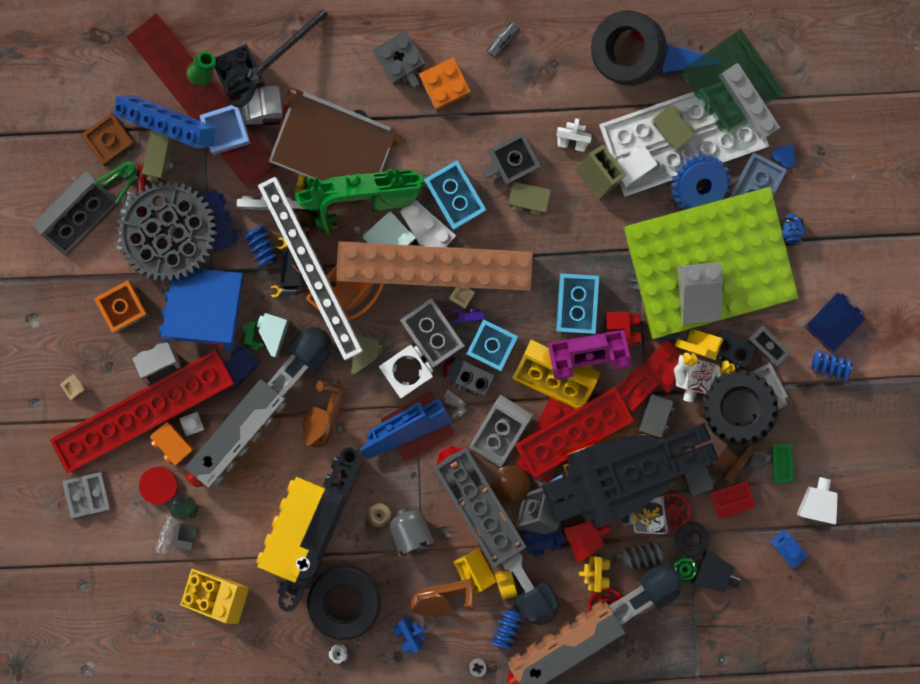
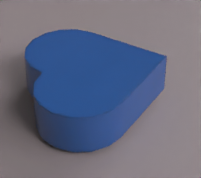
M793 145L775 148L772 151V159L780 162L784 168L792 167L795 164Z

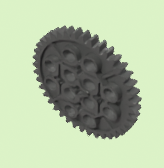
M160 181L159 187L153 182L152 188L145 185V192L138 189L140 195L132 194L134 200H127L129 207L123 206L126 212L119 213L123 220H117L122 225L116 228L117 231L121 232L116 238L122 240L117 245L124 247L120 250V253L126 254L123 257L124 260H130L128 265L134 266L133 270L136 272L140 270V275L144 276L147 273L148 279H151L154 275L155 281H158L160 276L163 282H166L167 277L169 281L173 282L174 276L181 280V274L187 278L188 271L195 274L194 267L201 269L199 263L206 264L204 256H211L207 251L214 250L210 243H216L212 236L217 235V232L212 229L216 228L217 225L211 223L216 217L210 216L214 212L212 209H207L210 204L208 202L203 203L205 198L203 196L199 197L200 193L198 191L193 193L192 187L187 189V185L184 183L180 186L178 182L172 185L171 181H167L165 186L164 182ZM163 198V204L156 207V200ZM189 203V210L182 212V205ZM146 208V216L140 217V211ZM154 212L159 213L158 219L153 218L155 216ZM173 214V220L167 223L166 216ZM179 215L186 218L184 220L186 226L180 223L181 219ZM199 219V220H200L199 226L196 227V228H193V227H192V222H193V220ZM153 224H157V231L150 233V227ZM165 228H168V229H169V230H168V233H169L168 235L164 234V233H165ZM183 229L184 235L177 239L176 232ZM141 235V241L135 244V236ZM148 237L153 239L154 248L148 244ZM163 240L168 242L165 249L160 248V243ZM175 243L180 245L179 251L173 250L175 249ZM190 245H193V246H194V251H193V253L190 254V255H187V253H186L187 247L190 246ZM146 251H151V253H152L151 258L148 259V260H145V259H144V254H145V252H146ZM173 256L178 257V262L175 265L170 264V259Z

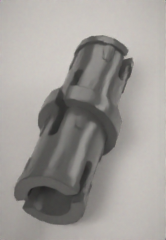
M510 21L501 34H497L496 40L486 51L496 58L501 50L510 44L509 41L520 28Z

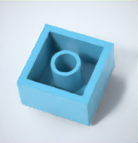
M483 319L467 355L501 371L518 336Z

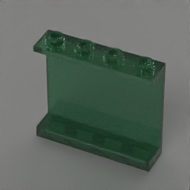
M742 29L736 31L681 70L684 73L682 77L685 82L693 86L694 95L698 100L702 99L705 104V111L709 116L713 115L716 120V127L720 132L724 131V133L731 131L732 128L746 119L718 76L733 65L739 63L765 105L785 93Z

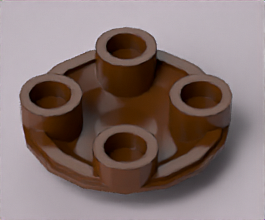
M507 465L495 473L492 480V488L500 500L506 503H516L528 494L530 480L522 468L515 465Z

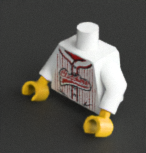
M684 353L683 356L680 355L679 363L674 368L676 386L686 389L683 400L694 403L697 392L706 394L714 381L716 382L720 376L735 371L734 365L729 364L728 361H723L721 368L719 365L698 360L695 353H692L691 356L689 353Z

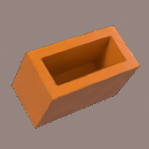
M170 421L164 423L150 436L152 439L151 444L157 450L161 449L165 454L163 457L170 465L172 463L178 465L195 450Z

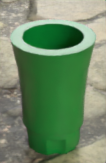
M207 50L200 52L188 66L187 77L193 84L205 86L212 81L216 65V59L212 52Z

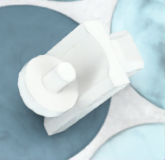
M575 118V123L567 122L566 128L558 127L556 135L558 137V147L568 148L569 139L576 140L575 150L585 152L588 143L591 142L592 134L582 132L585 131L586 126L579 125V119Z

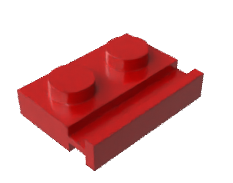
M638 365L616 389L626 407L633 412L659 384Z
M747 480L710 492L718 519L756 507Z

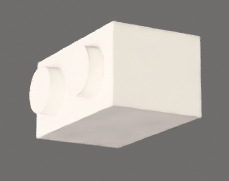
M637 146L629 152V157L626 159L621 157L616 160L626 173L625 178L620 182L624 188L658 165L645 146L642 148Z

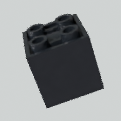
M247 44L215 57V70L222 86L227 75L232 71L258 67ZM245 76L235 78L230 82L225 93L230 100L247 92L250 84L245 80ZM260 76L257 82L256 89L265 85L262 76Z

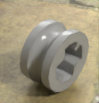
M477 658L471 661L469 669L473 676L481 677L486 673L487 667L482 659ZM475 663L483 665L484 668H481V672L473 671L472 668H475Z

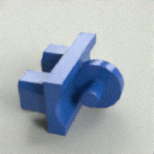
M409 615L400 620L392 629L397 637L405 635L407 641L401 644L405 653L412 651L416 653L425 646L422 640L425 639L423 631L427 629L426 626L420 627L417 621L412 622Z

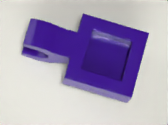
M479 308L468 309V313H462L458 309L451 310V313H458L459 315L457 320H452L454 324L484 319V312H480Z

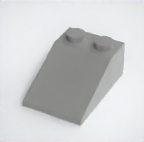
M721 263L677 266L682 324L720 321L723 283Z
M500 395L469 448L502 467L533 414Z

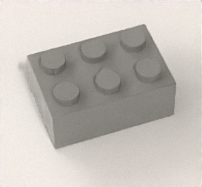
M432 298L400 320L432 368L464 347Z

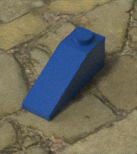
M667 45L666 60H664V65H662L660 70L661 75L716 67L720 64V60L684 48H673V45Z

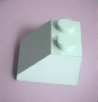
M265 313L264 317L260 316L257 327H260L259 333L270 355L278 357L290 321Z

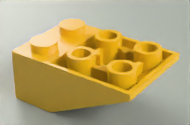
M191 569L180 606L224 623L238 624L250 587Z

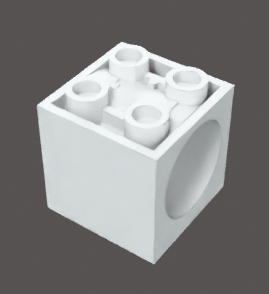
M409 345L379 366L400 398H403L433 377L431 373L434 370L428 362L423 363L420 358L423 354L417 346L413 348L412 345ZM407 356L406 359L414 360L415 357L422 366V369L419 370L420 379L412 385H409V382L403 381L401 384L394 376V372L397 369L396 362Z

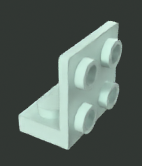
M388 212L363 235L367 243L410 245L416 240V237L407 230L392 212Z

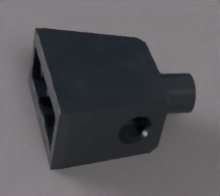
M706 550L692 584L724 592L727 584L738 588L741 577L732 574L734 566Z

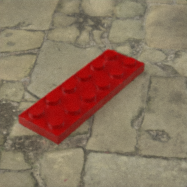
M613 387L514 445L532 477L535 478L567 459L566 455L593 445L634 420L617 389Z

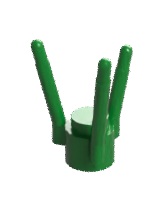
M127 161L95 180L93 184L96 185L111 177L103 184L106 187L120 176L125 181L129 179L115 201L118 204L131 184L138 178L135 175L138 173V170L130 161Z

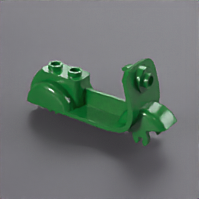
M389 168L386 172L357 173L356 175L333 177L321 182L316 176L313 183L311 178L308 177L307 185L309 189L296 193L295 199L302 208L318 210V216L314 218L315 228L319 229L320 232H326L329 238L332 237L329 228H338L337 222L331 223L332 220L338 219L337 214H328L327 207L332 203L371 199V205L375 210L402 209L412 204L419 196L423 188L424 178L412 169L399 170L398 168H395V171Z

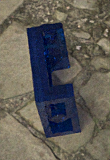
M835 293L819 312L803 325L830 353L834 352L866 320L863 317L864 313L857 306L853 307L849 303L850 299L844 293Z

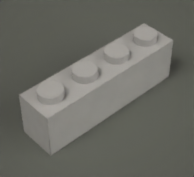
M739 63L718 75L760 140L780 128Z

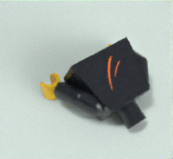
M278 238L279 241H284L282 247L276 246V248L283 251L279 286H271V288H277L278 293L271 296L278 297L281 294L283 296L298 295L309 288L285 239ZM322 267V269H323V271H324V273H325V275H326V268Z

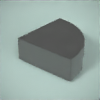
M756 449L751 455L747 466L751 468L761 467L768 463L772 456Z

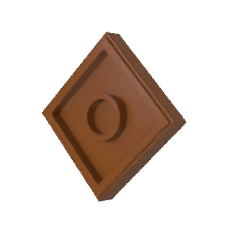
M112 112L81 134L103 166L135 144Z

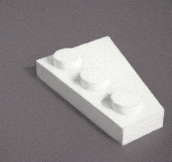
M417 200L400 211L420 246L447 247L456 237L453 232Z

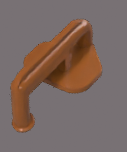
M322 381L317 382V390L319 392L328 391L332 393L327 410L325 411L314 406L310 407L302 424L306 445L314 448L323 447L330 439L345 395V390L341 386Z
M462 580L424 588L413 596L411 612L429 617L448 615L452 612V607L445 597L461 593L466 594V602L463 608L468 611H474V584L471 580Z

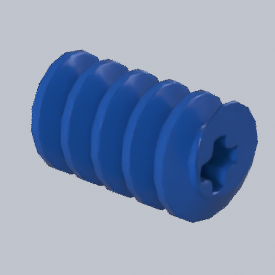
M266 225L249 230L245 236V240H252L248 243V246L255 247L251 253L258 254L254 260L261 261L257 265L258 268H264L279 261L274 259L278 253L271 252L275 246L268 245L272 239H265L269 232H262Z
M817 349L812 357L810 369L814 368V374L820 369L821 376L829 372L830 379L835 374L836 381L842 376L843 383H846L851 374L853 362L850 364V359H845L843 362L841 356L835 359L834 354L828 357L827 352H823L821 355V351Z
M504 606L508 613H501L505 619L498 620L502 626L495 627L499 633L492 634L491 636L496 640L489 641V643L501 649L511 650L513 646L509 642L516 641L512 635L519 634L515 628H522L518 621H525V618L519 612Z

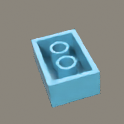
M457 160L424 179L426 186L453 231L486 212V208Z
M560 274L556 332L596 334L599 276Z

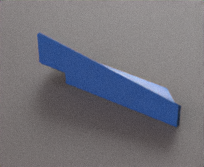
M440 398L435 399L424 408L419 402L369 430L367 443L360 448V451L366 459H370L452 424L453 421Z

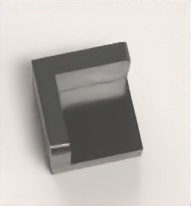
M176 524L172 547L193 550L197 526Z

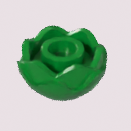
M680 558L674 564L673 568L680 574L684 582L691 581L697 574L696 563L690 558Z

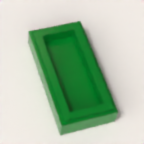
M792 444L772 445L773 483L794 482Z

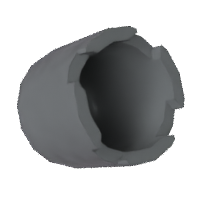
M408 508L398 511V516L394 517L390 522V531L399 557L406 556V553L412 550L417 552L431 546L430 544H435L425 517L419 511H409Z

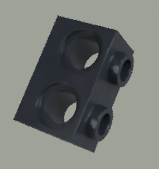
M719 330L717 337L723 338V341L728 344V348L724 352L719 349L716 358L721 361L723 358L730 361L729 364H733L738 370L740 367L746 368L756 347L724 330ZM739 349L745 353V357L741 361L735 356L736 351Z
M455 358L446 379L452 381L451 385L458 389L468 388L466 392L477 397L478 393L483 396L486 395L494 375Z

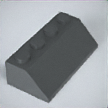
M87 170L32 224L39 234L63 255H66L116 205V198L101 183L94 185L93 182L97 179Z

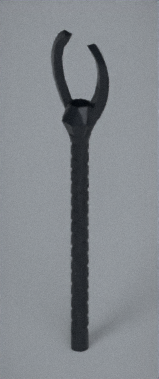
M324 9L321 10L312 20L288 39L284 45L280 46L276 52L261 63L260 66L253 69H237L228 74L223 84L225 92H227L230 82L238 77L245 76V80L250 84L246 96L240 101L231 102L234 107L247 105L255 93L257 82L263 71L286 53L315 25L321 22L328 13Z

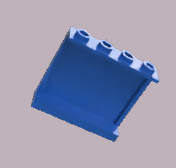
M194 268L195 274L188 271L187 278L181 274V280H178L175 276L173 282L168 279L170 288L165 293L167 305L162 310L164 322L159 327V336L162 337L163 343L169 339L224 345L225 350L232 351L244 282L242 273Z

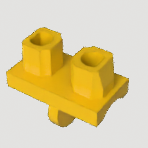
M595 555L589 556V564H584V571H579V576H584V583H588V590L601 592V589L609 588L610 580L608 577H602V570H609L610 560Z

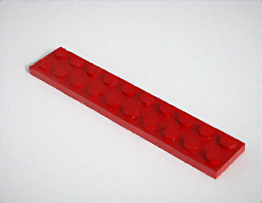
M216 349L50 439V442L68 474L235 384Z

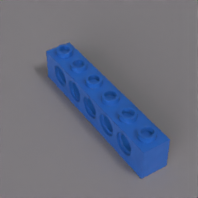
M135 95L116 96L115 116L195 148L214 146L216 127Z

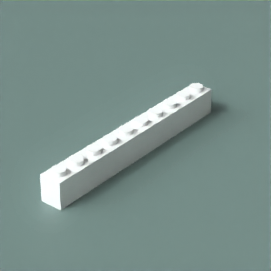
M273 177L259 184L258 187L344 360L347 361L363 353L364 351L279 180Z

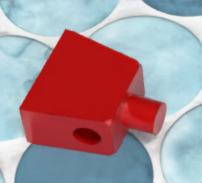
M591 520L562 528L577 562H581L603 547L604 544L601 537L611 533L608 525L594 528Z

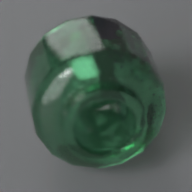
M178 494L174 499L170 500L168 509L171 510L173 518L187 522L191 518H195L198 504H196L194 498Z

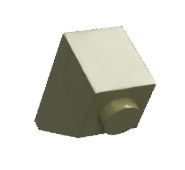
M357 336L364 352L353 357L351 374H357L378 359V355L382 356L384 344H380V339Z

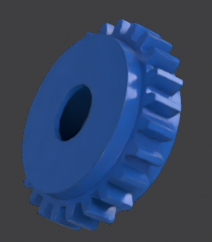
M700 154L699 158H697V156L692 155L691 161L686 158V164L680 163L681 169H675L677 176H672L675 183L671 184V187L675 188V190L671 191V193L676 196L674 200L677 203L679 202L678 205L681 208L684 207V210L726 199V192L729 193L731 191L727 188V186L732 185L727 180L731 178V175L726 173L729 169L715 156L712 158L711 155L707 154L705 158L703 154ZM706 178L705 187L701 190H696L699 180Z

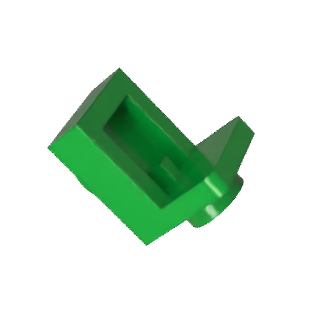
M248 321V324H244L242 336H245L244 344H248V349L259 350L260 347H265L263 343L254 342L257 328L256 322Z

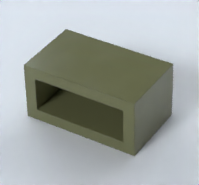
M670 105L652 119L651 123L675 152L694 136L692 133L694 129L688 122L684 123L680 118L682 116L680 111L676 107L672 108Z
M513 182L508 206H512L511 210L522 212L525 209L530 210L532 215L541 216V213H546L551 190Z

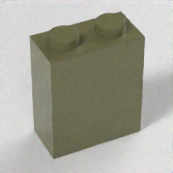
M153 130L150 131L142 174L150 182L160 183L161 180H167L175 139Z
M604 144L589 153L575 170L598 201L611 193L626 176V173Z

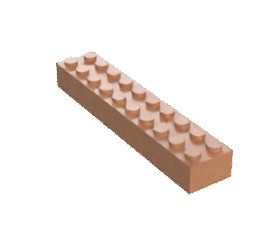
M338 241L336 280L530 291L533 252Z

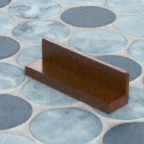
M755 413L752 414V416H753V418H754V420H755L757 417H756ZM764 439L747 446H734L729 443L718 457L719 460L715 461L710 469L726 482L731 483Z

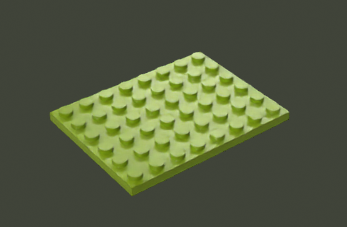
M771 187L623 227L652 339L716 322L682 324L677 266L721 263L723 283L720 320L798 299Z

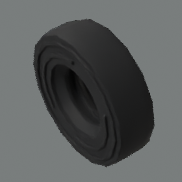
M686 523L676 532V546L686 556H699L709 546L710 537L708 531L698 523ZM690 532L697 533L700 538L698 545L694 547L688 546L685 542V537Z

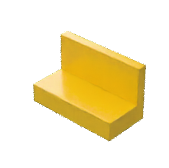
M691 329L687 341L677 339L675 346L687 352L716 360L723 338Z
M479 548L453 561L461 579L473 582L474 594L496 583Z

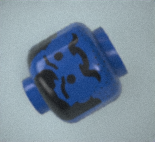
M789 214L780 221L782 237L786 243L792 244L802 241L801 239L805 237V226L802 218L797 217L796 214Z

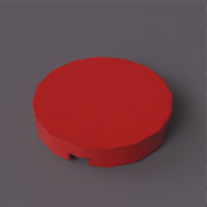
M162 466L146 470L139 481V491L142 497L147 502L155 505L169 502L176 495L178 489L174 473Z

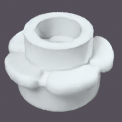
M343 645L332 646L329 652L330 659L337 664L345 661L348 657L346 647Z

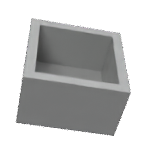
M168 342L159 343L153 349L142 351L132 358L140 378L147 386L183 368L179 355Z

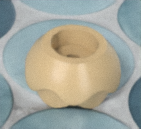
M377 503L368 509L367 519L370 524L375 527H383L389 523L391 511L387 506Z

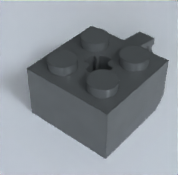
M406 30L373 49L374 55L392 85L401 80L404 83L409 81L413 89L420 85L415 76L419 74L418 70L426 66ZM397 54H399L400 56H404L402 57L403 61L401 62L399 60L395 61L394 59H396Z
M521 133L489 150L493 161L490 162L491 167L484 170L483 174L486 179L493 175H496L497 178L502 177L505 185L508 186L539 170L541 166L524 133ZM512 155L520 158L517 164L510 162Z

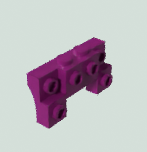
M624 330L548 343L555 380H565L574 377L573 368L611 362L612 370L632 367Z

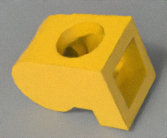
M505 570L494 574L503 601L518 596L511 571Z

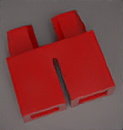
M629 312L605 313L606 330L623 329L628 347L641 343L640 333H630V326L640 325V315L629 314Z

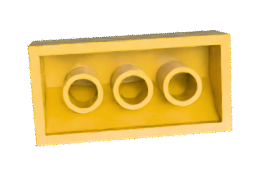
M530 340L512 379L576 409L587 402L600 372L590 367L582 366L573 368L574 377L565 380H555L548 347Z

